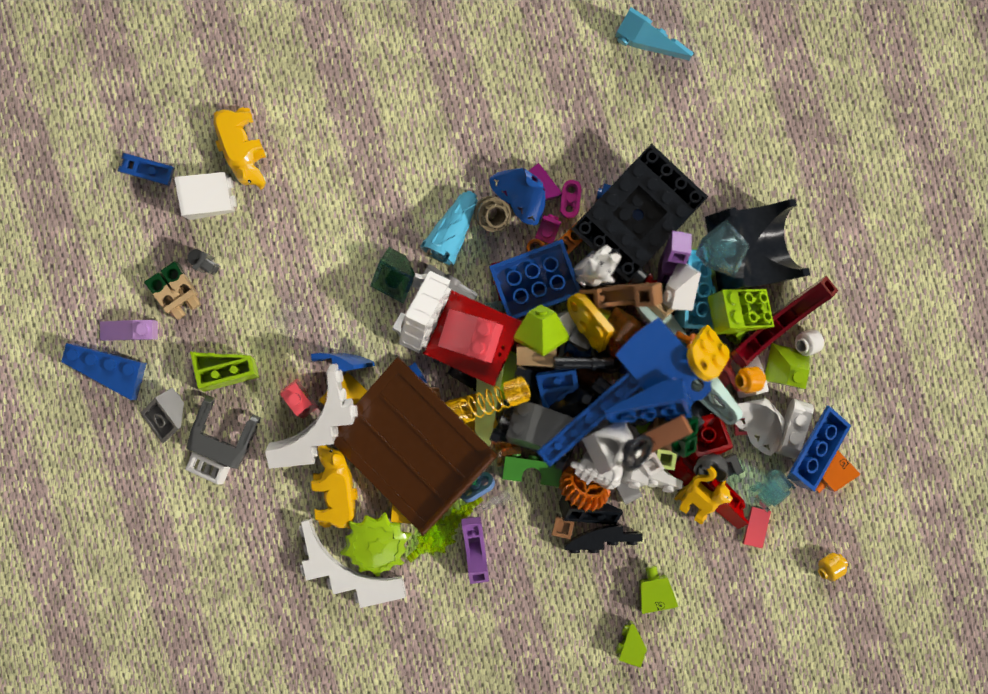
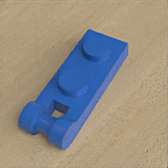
M122 154L121 159L123 161L118 168V172L170 186L174 167L130 154ZM130 162H134L132 169L129 168Z

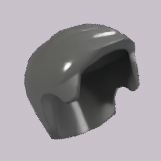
M719 454L704 455L695 463L693 469L695 475H708L709 472L706 469L713 466L717 473L715 478L717 481L723 482L728 478L727 462Z

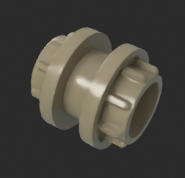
M486 196L477 202L474 208V218L485 230L498 232L509 224L511 210L509 205L500 198ZM496 207V216L488 220L489 211Z

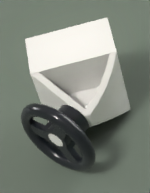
M625 422L611 423L582 438L599 475L612 471L621 465L627 471H635L645 464L653 449V441L649 436L641 435L633 439ZM646 449L644 455H643L642 458L640 459V457H641L643 451ZM634 459L633 465H629L628 461Z

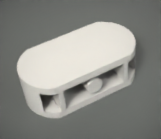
M794 398L790 401L784 417L785 425L782 440L775 453L792 459H796L799 456L812 419L813 404Z

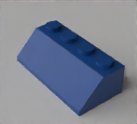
M826 406L787 476L798 487L815 492L851 427L830 406Z

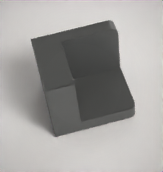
M732 453L723 457L728 465V477L744 472L736 454Z

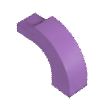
M481 517L461 519L470 584L489 582Z

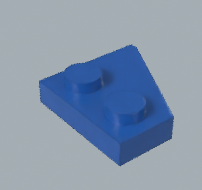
M559 369L538 372L536 374L542 406L545 408H549L550 405L562 400L568 393H572L579 388L576 369Z

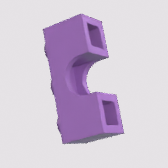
M672 231L658 262V283L667 284L677 264H687L691 255L692 234Z

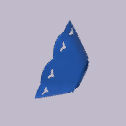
M517 168L497 172L490 177L489 182L492 191L500 199L511 205L515 215L523 223L529 225H537L545 208V188L543 187V182L525 168ZM532 176H533L538 182L533 181V180H532ZM533 216L535 220L528 219V217Z

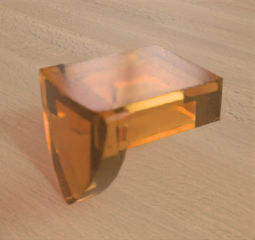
M510 443L495 444L496 454L498 455L496 458L497 467L503 466L502 456L521 454L519 445Z

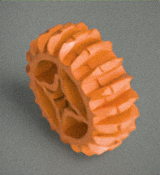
M571 465L563 471L559 481V489L562 490L561 495L566 496L565 501H570L571 506L576 505L578 510L583 508L585 512L587 510L592 512L596 509L599 510L608 501L611 491L593 481L587 485L586 482L575 474L576 469L571 467Z

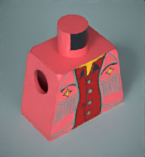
M295 379L280 392V395L294 414L302 419L319 408L298 379Z

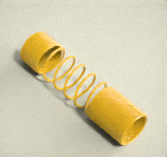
M522 377L504 382L503 392L507 402L510 404L509 406H504L501 390L498 386H495V396L501 404V408L497 410L494 408L492 393L486 389V399L492 407V412L490 413L486 412L483 396L477 392V402L484 412L482 416L477 415L476 403L470 395L467 401L461 398L446 404L465 423L475 420L476 416L482 418L485 413L491 415L494 410L501 411L502 407L509 408L529 401L530 390ZM496 388L499 390L501 401L497 396ZM487 391L491 395L493 406L488 399ZM478 394H479V395L481 396V398H482V401H483V404H484V409L482 408V406H481V404H480V402H479ZM469 397L472 399L474 403L475 412L473 411L470 405Z

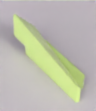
M504 366L495 384L499 389L501 388ZM477 379L476 394L477 392L481 393L485 401L486 412L490 413L492 412V407L486 399L485 390L488 389L492 393L494 408L497 409L498 400L494 392L495 386ZM496 388V393L499 398V390ZM487 391L488 399L493 406L491 395ZM478 394L479 402H480L482 408L484 409V404H483L482 398H481V396ZM476 398L477 415L482 416L484 412ZM495 410L491 415L485 413L482 418L477 416L475 418V433L489 447L491 443L489 439L493 432L496 415Z

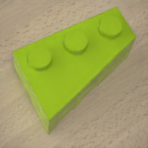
M190 352L197 387L203 392L260 378L256 360L250 355Z

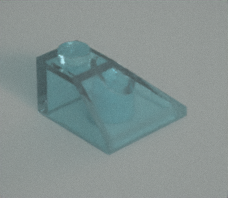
M723 221L701 239L696 255L706 267L734 277L749 245L728 221Z

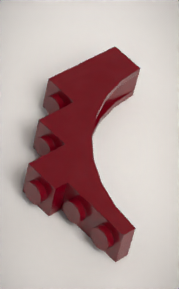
M827 275L795 296L786 306L772 315L774 327L753 330L748 333L730 353L733 361L741 369L745 368L783 333L833 298L838 289Z

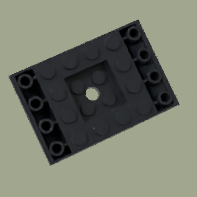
M651 143L571 230L595 252L604 245H608L612 249L608 254L618 253L621 258L615 267V271L626 282H629L669 240L672 231H677L708 196ZM634 210L642 211L643 218L641 220L633 218L632 213Z

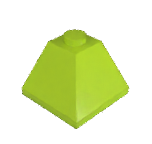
M543 305L537 306L526 314L514 336L515 341L541 356H545L570 339L556 312Z
M771 343L765 370L766 380L794 388L806 389L810 371L809 356L800 354L795 348Z

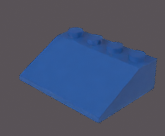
M562 239L489 266L506 314L515 319L525 317L529 311L539 305L549 308L566 302L570 296L579 293V290H581L579 283L576 281L577 278Z

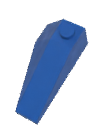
M670 378L604 410L609 423L634 422L638 418L646 419L647 422H653L654 418H665V421H670L681 415H684L685 418L692 417L686 387L682 378Z

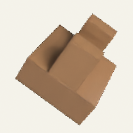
M556 516L551 535L571 540L575 522L563 521L562 517Z

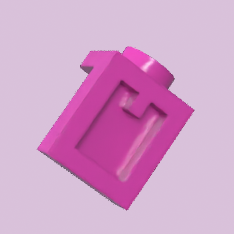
M548 214V216L543 215L535 239L548 244L553 243L561 225V221H558L559 218L552 214Z

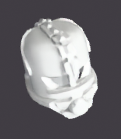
M587 450L579 463L571 462V467L576 469L575 474L586 482L587 485L593 481L608 490H612L620 485L623 465L599 475Z

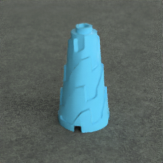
M467 191L458 196L454 204L435 225L429 236L422 242L420 248L425 253L430 249L431 257L447 265L451 264L453 266L455 264L474 214V208L478 202L476 199L477 195Z

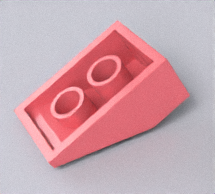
M449 309L438 346L492 363L503 325Z

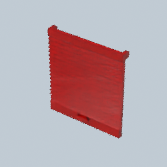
M451 290L448 301L423 354L491 386H495L515 341L514 336L522 321ZM449 309L503 325L492 363L438 346Z

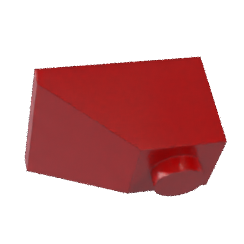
M713 414L701 417L705 423L696 434V451L690 454L693 464L704 455L712 453L720 455L733 448L725 423L718 416L715 417Z

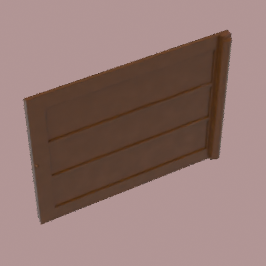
M399 357L391 363L357 402L358 416L355 417L354 423L337 426L338 437L334 441V445L414 525L422 536L440 520L498 456Z

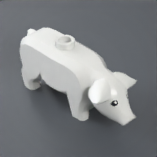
M604 245L596 252L592 250L573 268L577 278L576 281L583 287L597 286L602 282H614L611 274L614 272L621 256L618 253L608 254L612 250L608 245Z

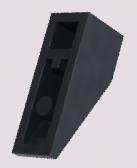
M562 495L559 501L563 521L616 525L623 514L621 509L608 503L604 504L599 510L596 509L593 512L587 510L585 512L583 508L578 510L576 505L571 506L570 501H565L566 496Z

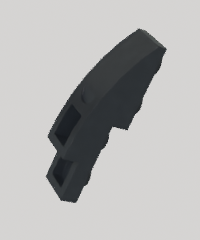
M621 524L607 525L580 533L564 544V549L568 550V553H580V550H588V553H599V550H604V542H607V545H618V542H626V545H638V542H643L641 532H623Z

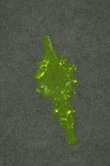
M479 497L473 502L461 505L459 510L453 507L449 516H445L444 520L440 518L424 536H417L419 544L406 557L408 561L412 563L417 557L425 553H429L432 556L434 552L446 553L445 547L456 543L452 539V536L457 534L454 529H458L461 519H467L473 512V509L483 501V498Z

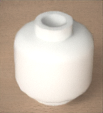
M815 329L803 331L795 338L796 350L804 356H811L823 349V336Z

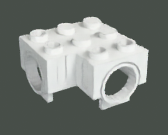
M432 271L428 272V274H415L412 287L419 290L406 314L401 312L392 328L393 331L398 332L400 345L417 353L421 351L422 347H427L430 340L429 336L431 332H434L441 315L440 311L444 309L448 301V296L451 292L449 288L451 280Z

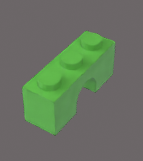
M514 452L505 455L502 479L521 482L523 472L526 469L536 468L541 474V485L560 486L559 481L562 470L555 468L554 464L549 467L544 460H540V456L529 455L528 458H523L520 453Z

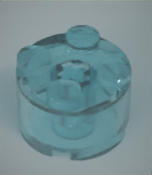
M771 469L764 475L766 479L763 482L757 481L750 487L752 491L750 494L765 512L770 510L768 506L773 505L775 507L791 494L789 489L794 490L796 488L780 469Z

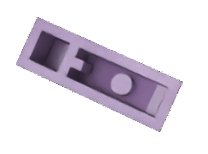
M100 321V341L158 340V321Z

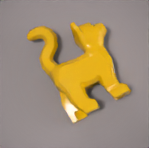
M713 466L706 469L709 472L708 475L698 474L687 486L679 490L674 498L676 501L681 500L679 510L685 514L690 510L691 504L698 507L699 510L694 520L701 525L706 520L707 515L714 512L719 505L732 501L730 491L725 486L726 480L720 482L714 492H711L701 483V481L709 482L716 478L717 473Z

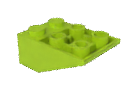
M767 289L721 290L707 296L713 328L716 334H732L774 327Z

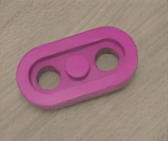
M568 180L562 187L560 212L563 217L568 219L574 218L580 208L582 188L576 180ZM573 187L575 192L569 193L568 188ZM572 206L573 211L567 212L566 207Z

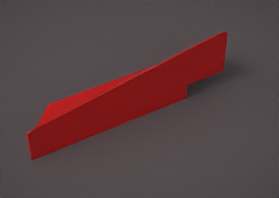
M690 455L685 458L678 456L676 458L675 470H667L672 476L683 481L684 486H687L697 476L693 470L695 463H692ZM716 479L709 483L701 481L711 492H714L720 483ZM725 483L732 496V501L719 505L715 511L737 529H740L749 524V520L744 517L743 513L745 502Z

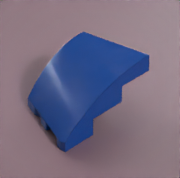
M348 353L311 354L312 362L332 359V364H338V368L342 372L375 366L372 360Z

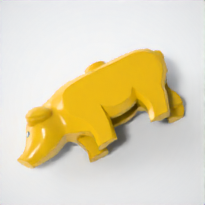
M242 107L236 112L225 109L216 111L214 113V127L219 140L215 142L219 152L223 151L229 167L241 184L246 186L256 185L262 190L266 182L254 164L259 159L266 158L260 139L249 140L243 129L246 124L254 122L250 109Z
M327 445L317 446L320 462L325 469L321 473H313L311 487L312 491L324 492V500L328 508L315 509V520H318L319 525L324 528L334 525L338 528L351 529L349 521L354 522L356 518L355 500L358 499L357 488H353L352 474L346 463L345 456L340 450L330 448Z

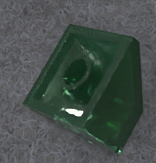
M389 247L380 259L370 285L403 304L415 276L407 257Z

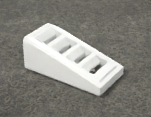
M192 452L185 470L215 484H224L230 467ZM197 459H199L200 462L198 464L197 469H194ZM204 462H206L207 464L205 466L204 472H202V467L204 465ZM211 466H214L211 475H209Z

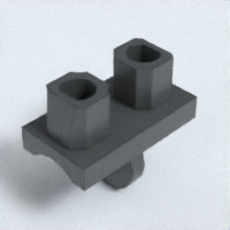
M194 249L188 254V262L193 265L192 268L196 271L207 272L215 276L220 268V265L213 261L215 257L206 252Z

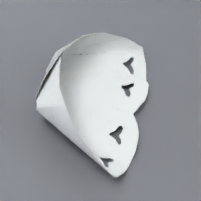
M766 398L737 403L742 410V418H745V424H743L742 420H739L735 423L736 426L747 432L749 440L754 447L762 453L771 456L777 451L782 440L785 419L771 401ZM754 435L760 436L759 441H757ZM769 444L770 450H768L767 447H763V445Z

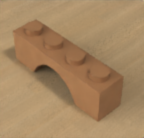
M661 283L589 286L579 290V293L586 295L597 309L619 305L650 307L663 303Z

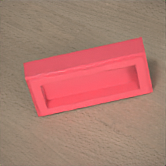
M751 506L748 518L749 524L746 526L743 544L763 548L771 514L770 510Z

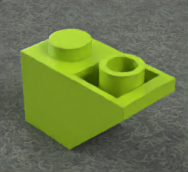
M629 620L628 625L624 624L621 635L624 637L622 643L617 644L615 654H618L617 658L619 661L641 668L647 649L635 624Z

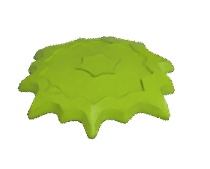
M386 512L378 519L365 515L360 523L349 521L351 533L345 536L346 547L340 554L349 557L351 564L358 565L359 572L371 571L376 577H379L383 571H390L394 565L404 564L401 560V555L406 552L404 545L412 533L401 531L400 523L389 522Z

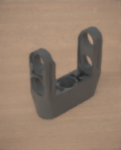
M207 395L191 428L186 448L228 467L238 469L249 449V441H252L258 427L256 425L260 422L261 417L253 414L250 420L246 422L237 446L224 441L219 442V439L204 433L207 426L205 423L215 402L214 397Z

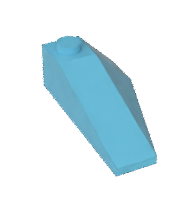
M632 7L616 32L615 37L618 38L617 41L624 46L628 44L631 47L684 60H690L694 54L678 40L673 38L670 40L666 31L662 28H654L651 25L652 20Z
M691 250L687 264L701 272L693 311L675 310L674 318L681 328L701 329L708 324L711 329H714L707 296L716 293V289L712 284V271L708 254L704 250Z

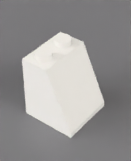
M219 172L174 177L181 216L189 220L235 212L234 207H237L235 195L232 196L231 188H234L233 180L227 173Z

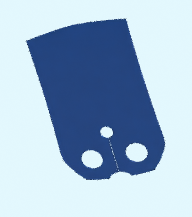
M660 318L655 319L638 331L616 354L644 390L670 378H682L686 387L690 409L695 401L702 400L711 391V381L702 380L704 386L700 391H694L691 388L693 380L700 378L689 365L687 358L688 349Z

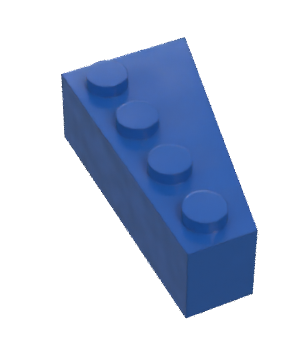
M66 343L61 360L62 363L130 400H137L147 364L71 343Z

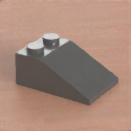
M521 403L514 406L506 437L510 444L539 450L574 418L534 403Z

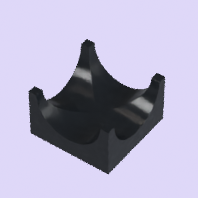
M796 198L743 210H737L736 207L705 216L719 291L739 290L810 276L809 268L800 267L792 260L784 239L785 221L789 212L797 206Z
M520 365L515 375L516 378L522 377L529 387L530 400L527 402L542 406L536 374L538 372H545V370L535 366ZM579 385L577 390L568 393L565 398L556 401L548 409L576 418L593 402L595 394L589 388ZM514 406L505 408L489 440L496 443H508L506 436ZM575 445L566 453V456H562L554 463L555 468L560 470L565 468ZM527 448V449H530V450H532V451H534V452H536V453H537V451H538V450H536V449Z

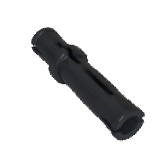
M591 355L590 357L553 358L555 360L553 361L554 369H591V371H596V369L614 368L612 366L614 365L613 356L596 357V355Z

